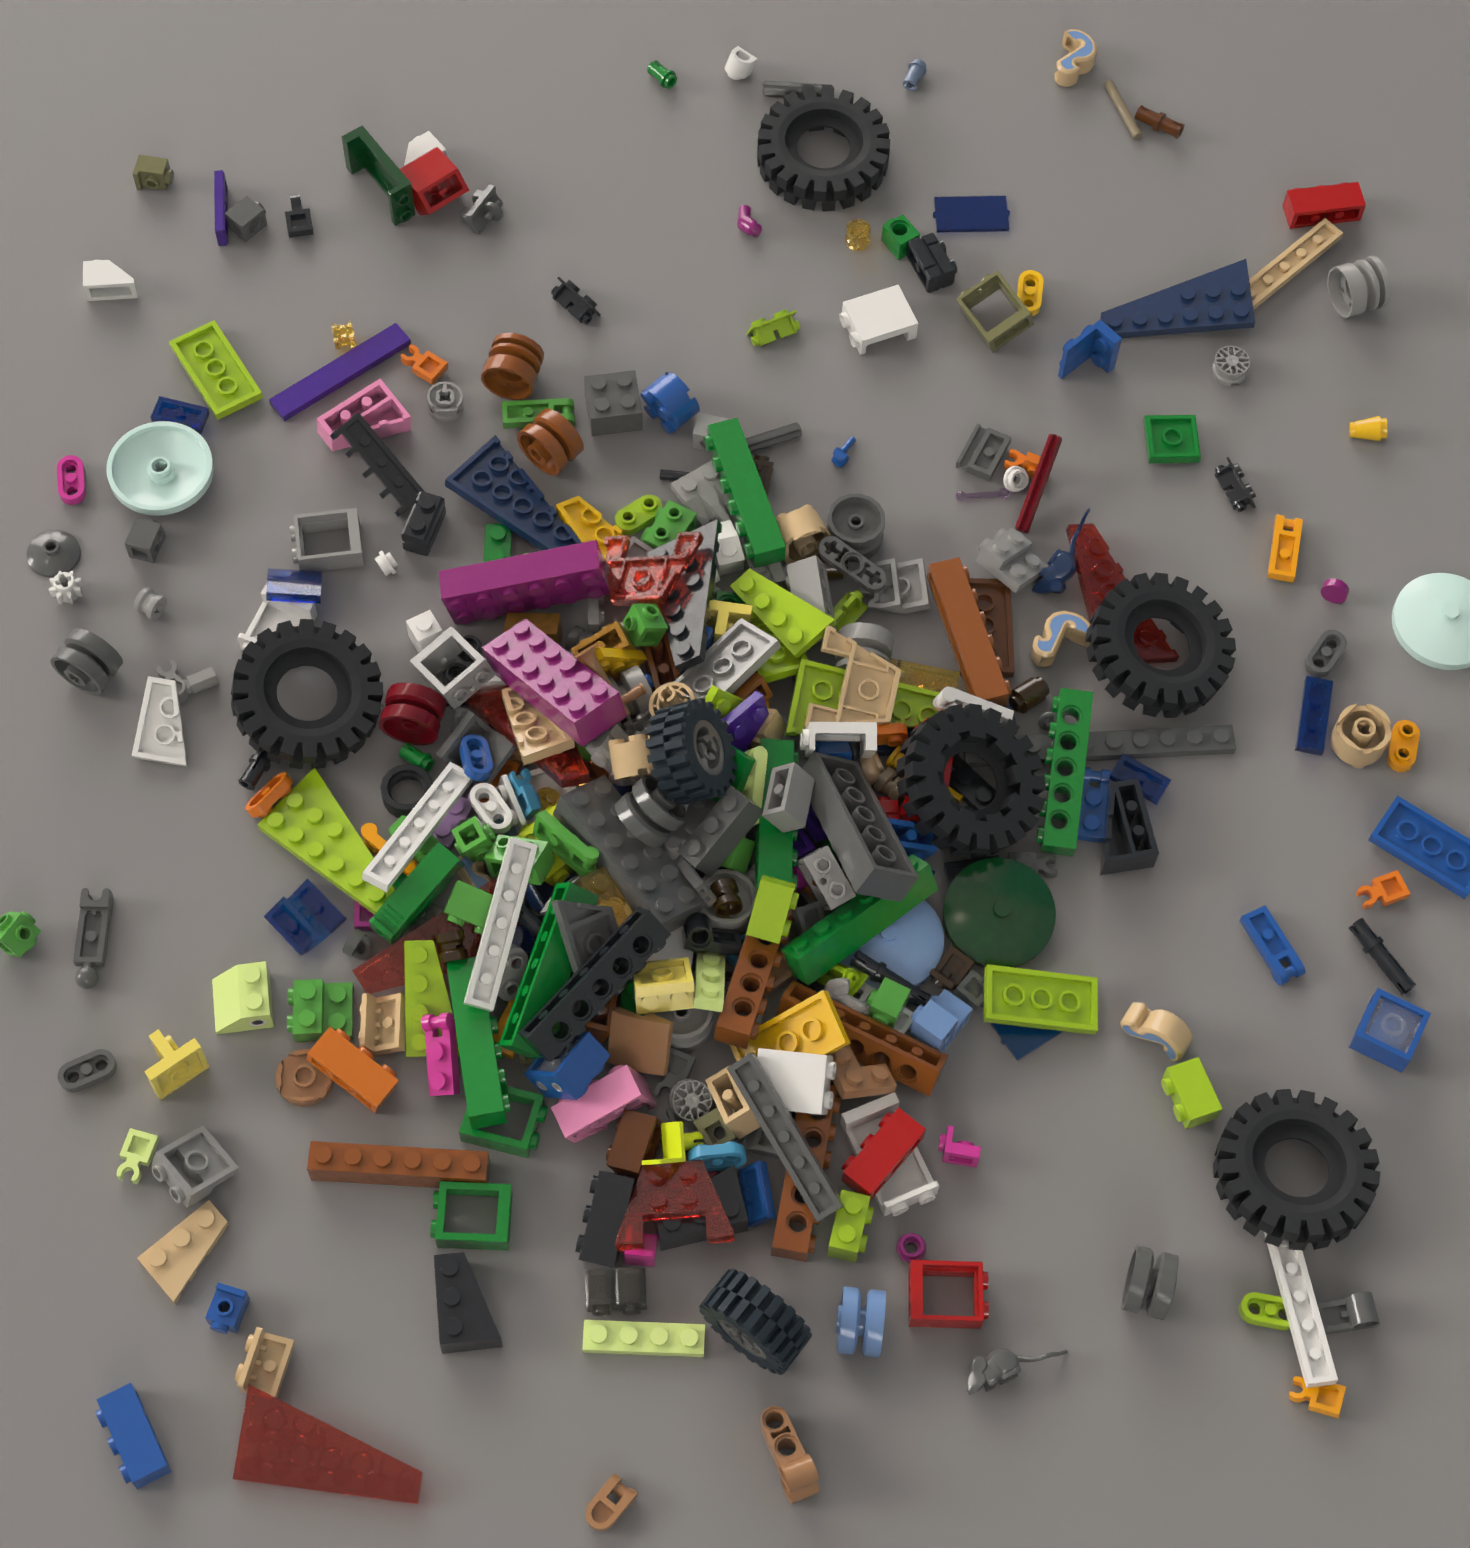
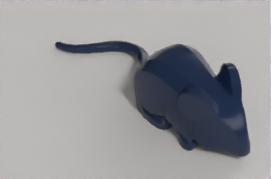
M1089 508L1083 515L1071 539L1070 551L1066 552L1060 549L1055 551L1047 562L1049 566L1047 568L1044 567L1040 571L1039 575L1042 576V579L1033 587V592L1038 594H1060L1065 591V583L1077 571L1075 543L1090 512Z

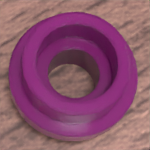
M907 1233L899 1238L896 1251L901 1260L910 1263V1260H921L924 1257L926 1243L921 1236L915 1233ZM913 1245L916 1247V1252L909 1253L905 1247Z

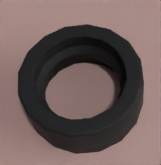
M397 765L389 770L382 779L380 789L383 804L387 811L397 818H400L402 815L408 816L420 799L410 804L394 801L391 790L395 784L407 779L417 780L423 785V796L432 785L430 775L418 765Z

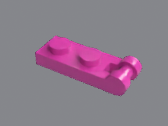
M450 1012L441 1013L439 1016L434 1014L423 1015L421 1026L425 1031L429 1096L460 1094L454 1015ZM438 1028L442 1030V1037H439Z

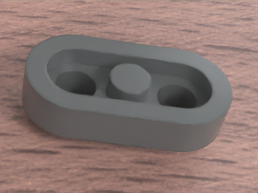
M1336 630L1325 631L1306 658V671L1318 678L1327 676L1345 650L1347 644L1345 636ZM1327 645L1334 646V649H1331ZM1314 664H1319L1322 666V668H1319Z
M98 1049L65 1063L58 1071V1081L65 1091L71 1093L79 1092L112 1077L116 1071L117 1063L111 1052L105 1049ZM100 1064H107L104 1070H97ZM79 1076L76 1082H70L71 1077Z

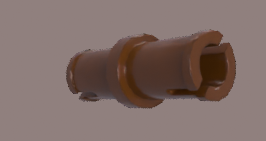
M1140 105L1134 117L1135 120L1152 126L1154 131L1165 132L1176 139L1181 136L1185 126L1166 117L1165 113H1157L1143 105Z

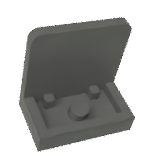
M468 711L436 755L447 765L452 762L463 768L459 751L462 738L471 734L485 738L489 744L493 761L491 776L487 780H473V782L476 784H490L505 763L511 758L517 748V744L491 729L476 714Z

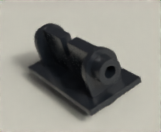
M560 277L557 278L562 284L559 287L555 286L551 291L552 298L565 309L573 303L574 305L568 312L580 323H590L593 313L600 317L601 314L595 309L597 306L596 302L587 294L584 297L578 294L580 289L570 279L565 282Z
M1227 457L1226 459L1229 464L1225 467L1224 465L1217 466L1215 468V477L1223 490L1233 486V489L1225 493L1232 508L1242 512L1249 503L1252 504L1253 508H1256L1252 499L1257 496L1249 483L1244 485L1241 478L1245 476L1238 462L1233 465L1229 457Z

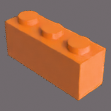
M329 1027L307 1053L306 1060L375 1113L397 1087L399 1081L396 1078L397 1074L385 1064L380 1066L372 1060L374 1056L362 1046L358 1049L349 1042L351 1038L341 1029L335 1031Z

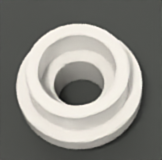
M1019 466L1010 467L1004 474V486L1012 492H1019L1025 489L1029 482V476L1025 469Z
M381 550L379 552L380 555L375 558L376 562L386 576L390 573L394 575L397 573L395 567L398 566L397 562L390 552L384 554Z

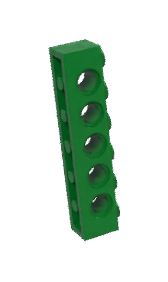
M1061 688L1058 697L1053 696L1051 712L1056 713L1055 722H1050L1048 738H1052L1053 742L1052 748H1047L1045 764L1050 765L1049 774H1044L1045 791H1047L1042 812L1039 813V816L1044 817L1043 827L1038 826L1036 843H1041L1040 852L1073 857L1076 851L1094 692ZM1071 715L1077 722L1069 724L1063 717ZM1062 741H1069L1073 744L1074 748L1066 750L1060 743ZM1059 767H1066L1070 770L1071 775L1062 776L1057 769ZM1056 793H1063L1067 796L1068 801L1059 802L1055 799L1054 795ZM1059 819L1064 822L1065 827L1057 829L1052 825L1051 821Z

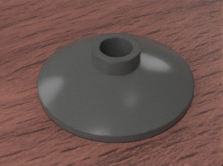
M51 530L38 535L32 540L27 549L29 566L34 572L45 577H55L59 571L70 572L77 565L81 555L80 546L76 538L60 530Z

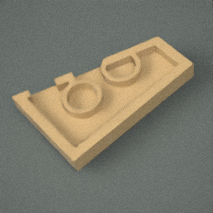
M208 1200L137 1257V1259L176 1305L181 1298L182 1291L188 1282L193 1280L197 1274L196 1270L206 1255L211 1253L229 1224L210 1200Z

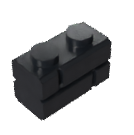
M933 233L924 235L922 238L918 237L910 240L907 243L906 256L928 293L951 286L957 273V265L953 259L948 258L944 242L942 240L938 241Z
M419 491L416 503L413 505L401 533L403 549L423 556L429 555L446 515L444 498Z

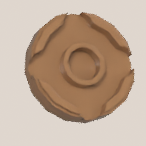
M310 1049L295 1050L288 1054L289 1056L279 1063L276 1070V1087L283 1099L292 1105L301 1107L315 1105L324 1100L333 1087L334 1081L306 1060Z

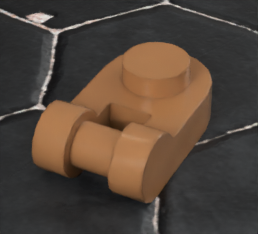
M615 1473L608 1479L586 1508L585 1517L587 1524L595 1531L603 1532L609 1530L639 1495L632 1487L628 1489L622 1484V1479ZM612 1493L621 1498L616 1505L608 1499Z

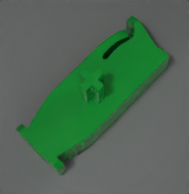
M438 842L408 876L403 872L392 885L396 890L369 920L371 928L390 945L394 946L397 940L444 891L455 873L465 863Z

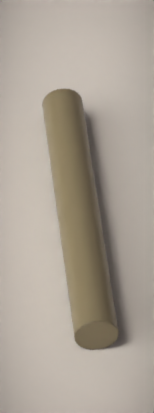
M1113 80L1106 81L1104 86L1133 139H1140L1142 133Z

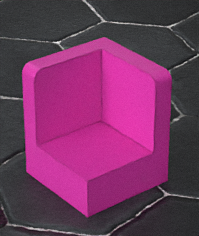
M627 1226L624 1252L625 1264L654 1267L658 1235L634 1233V1226Z

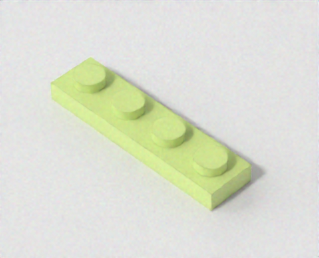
M696 952L693 1008L722 1012L724 1005L725 956L715 952Z
M584 1320L582 1350L583 1353L704 1357L705 1324Z

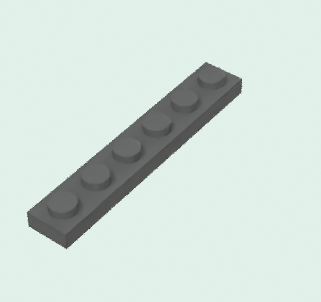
M749 1053L727 1068L728 1072L816 1221L821 1222L843 1208L845 1205L756 1055Z

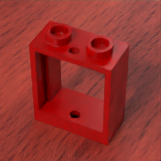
M910 1260L908 1267L909 1327L981 1329L984 1319L988 1320L989 1302L983 1301V1290H988V1272H983V1262ZM923 1276L972 1277L973 1316L923 1315Z

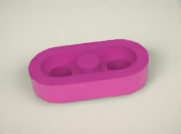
M74 455L65 456L57 463L58 493L61 500L68 505L79 504L86 497L85 468L82 460Z

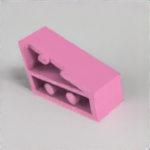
M381 378L317 418V433L332 452L351 447L342 435L334 440L330 435L358 412L380 439L411 430L410 414Z
M627 1064L625 1066L618 1065L609 1070V1075L600 1080H592L588 1085L586 1093L577 1100L559 1099L558 1103L552 1106L551 1109L564 1137L576 1143L608 1129L607 1124L621 1117L624 1109L635 1111L648 1105L650 1110L657 1107L658 1104L645 1077Z

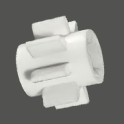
M59 571L54 578L49 579L52 585L49 588L51 597L57 598L59 604L63 602L73 604L78 597H82L80 589L83 586L81 578H76L73 571L69 573Z

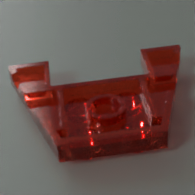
M678 532L672 555L627 557L630 540L627 535L605 536L604 544L607 548L606 562L609 567V593L612 604L614 606H632L638 603L664 604L702 544L704 537L701 532Z
M702 1160L642 1166L616 1239L617 1251L644 1249V1221L706 1216L708 1244L735 1241L732 1226Z

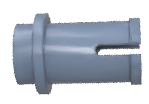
M920 59L910 62L908 66L909 71L902 83L904 88L909 91L917 89L921 77L927 72L926 63Z

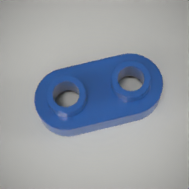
M466 735L462 738L459 749L464 773L474 781L487 780L491 776L493 768L489 744L485 738L479 735Z

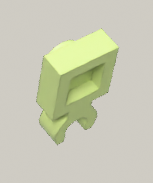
M132 1128L129 1129L119 1155L121 1159L126 1160L117 1169L119 1180H123L127 1171H133L134 1174L131 1180L133 1184L139 1183L141 1179L140 1166H150L160 1140L157 1135Z

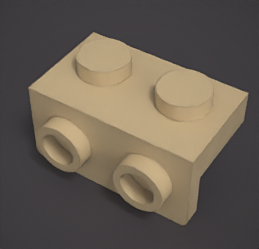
M370 993L362 994V1004L360 1005L361 1028L358 1035L360 1046L367 1049L374 1056L405 1051V995L397 993L376 998Z
M256 1327L254 1335H249L245 1345V1352H247L244 1364H239L235 1375V1382H238L237 1386L240 1392L276 1402L295 1341L266 1333L263 1328Z

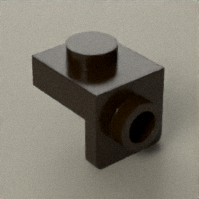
M951 945L936 968H932L929 973L935 977L933 982L943 990H948V988L955 990L976 962Z

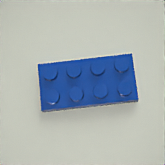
M1397 795L1370 835L1368 841L1461 898L1466 899L1470 893V839Z

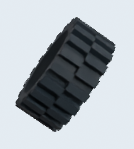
M694 699L655 711V715L651 716L649 720L652 726H648L646 729V734L650 736L649 740H645L646 748L650 749V755H647L648 763L652 762L654 767L651 770L653 778L658 777L659 782L657 786L659 789H666L665 796L669 800L674 799V803L678 805H687L723 796L731 786L730 783L735 781L736 776L732 771L737 770V763L733 761V757L737 755L736 748L731 747V742L734 741L733 736L727 733L726 729L729 726L726 720L721 721L720 719L722 713L718 709L713 710L714 704L705 702V699Z
M728 1269L699 1305V1311L704 1315L705 1321L712 1325L711 1328L715 1332L722 1335L721 1338L724 1341L732 1344L736 1351L742 1352L751 1362L755 1361L759 1367L765 1370L767 1368L774 1374H784L812 1337L809 1326L804 1324L805 1320L801 1316L796 1315V1310L784 1303L782 1297L776 1296L765 1284L761 1285L754 1277L751 1276L749 1278L746 1273L738 1272L736 1269Z

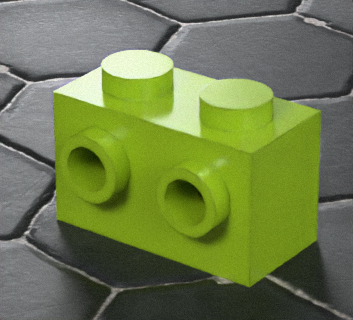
M765 875L762 876L746 935L777 944L780 943L782 936L788 937L792 921L787 920L789 909L795 910L799 893L794 892L796 884Z
M1199 1057L1166 1068L1161 1080L1162 1088L1167 1096H1171L1174 1103L1173 1111L1175 1117L1179 1122L1182 1121L1185 1129L1218 1118L1222 1111V1106Z
M841 1190L840 1199L845 1206L836 1212L827 1256L856 1263L858 1252H865L868 1235L862 1233L864 1224L871 1225L874 1207L869 1206L871 1196Z

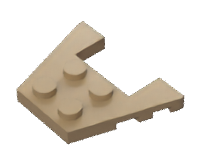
M827 625L821 652L848 658L838 707L833 709L809 703L803 729H806L809 722H877V725L890 723L901 669L872 651L871 653L857 645L856 641L849 637L847 639L836 632L835 628Z

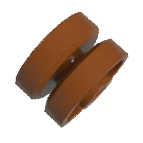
M544 409L534 418L533 423L527 424L517 434V441L525 456L534 466L550 476H557L568 465V461H573L584 450L583 441L574 426L564 416L552 409Z

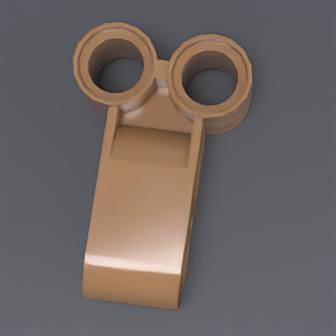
M779 1406L766 1408L761 1414L762 1435L781 1475V1484L790 1504H793L819 1493L818 1472L811 1456L805 1453L788 1414ZM778 1421L782 1423V1426L772 1429L768 1427V1424ZM784 1448H791L795 1451L789 1456L780 1454V1451Z

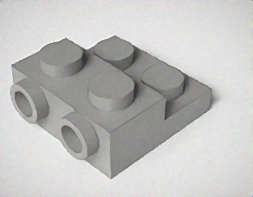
M1013 527L1007 531L1001 528L993 540L987 537L978 548L980 553L976 562L1015 593L1039 578L1040 571L1044 567H1048L1036 555L1028 551L1032 542Z
M204 1125L155 1152L152 1162L154 1177L159 1182L164 1180L170 1187L169 1192L172 1199L176 1203L183 1202L187 1208L209 1196L215 1186L236 1175L239 1169Z

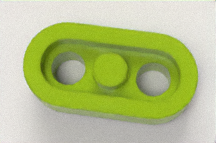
M651 494L638 498L617 512L615 525L623 530V535L636 534L655 522V515L659 508L662 507L661 500ZM630 517V518H632V519H631V520H625L624 518Z
M1251 1292L1246 1294L1239 1303V1314L1245 1322L1277 1330H1290L1288 1319L1283 1320L1278 1315L1279 1312L1286 1314L1282 1297ZM1249 1307H1254L1258 1314L1251 1313Z

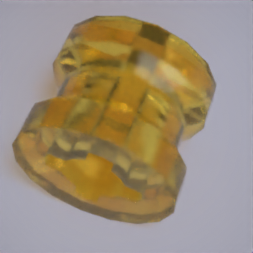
M863 219L850 221L846 229V245L854 251L866 249L870 243V224Z
M352 321L346 322L345 325L331 324L335 349H341L344 345L356 347Z

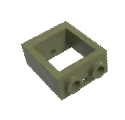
M998 270L992 274L985 275L978 284L972 288L965 289L956 298L960 311L992 353L1034 325L1030 311ZM1000 289L1017 312L987 332L970 309Z

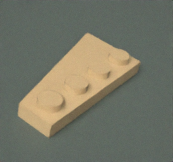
M510 687L501 689L502 699L524 765L575 748L574 740L513 689Z

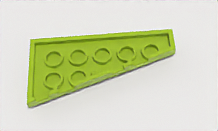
M801 658L785 736H800L809 703L837 709L846 669ZM899 682L890 723H904L907 725V729L915 728L916 725L939 712L933 707V700L940 692Z
M315 768L257 824L261 832L374 915L395 891L393 886L385 892L362 880L363 871L374 857Z

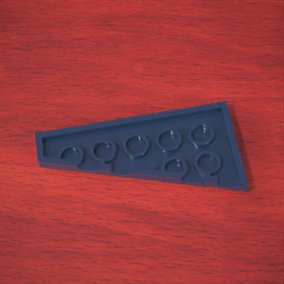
M1246 259L1104 311L1101 313L1100 320L1121 338L1254 328L1255 317Z
M496 435L445 479V486L541 551L582 543L568 524H564L557 516L558 512L553 506H549L545 501L543 493L523 468L521 469L516 465L510 452L503 449Z

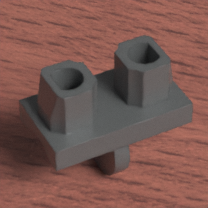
M489 184L484 191L476 190L473 194L472 201L474 204L471 208L463 207L459 212L463 223L470 225L473 233L480 234L491 219L494 221L501 220L503 217V211L501 210L503 202L496 194V187Z

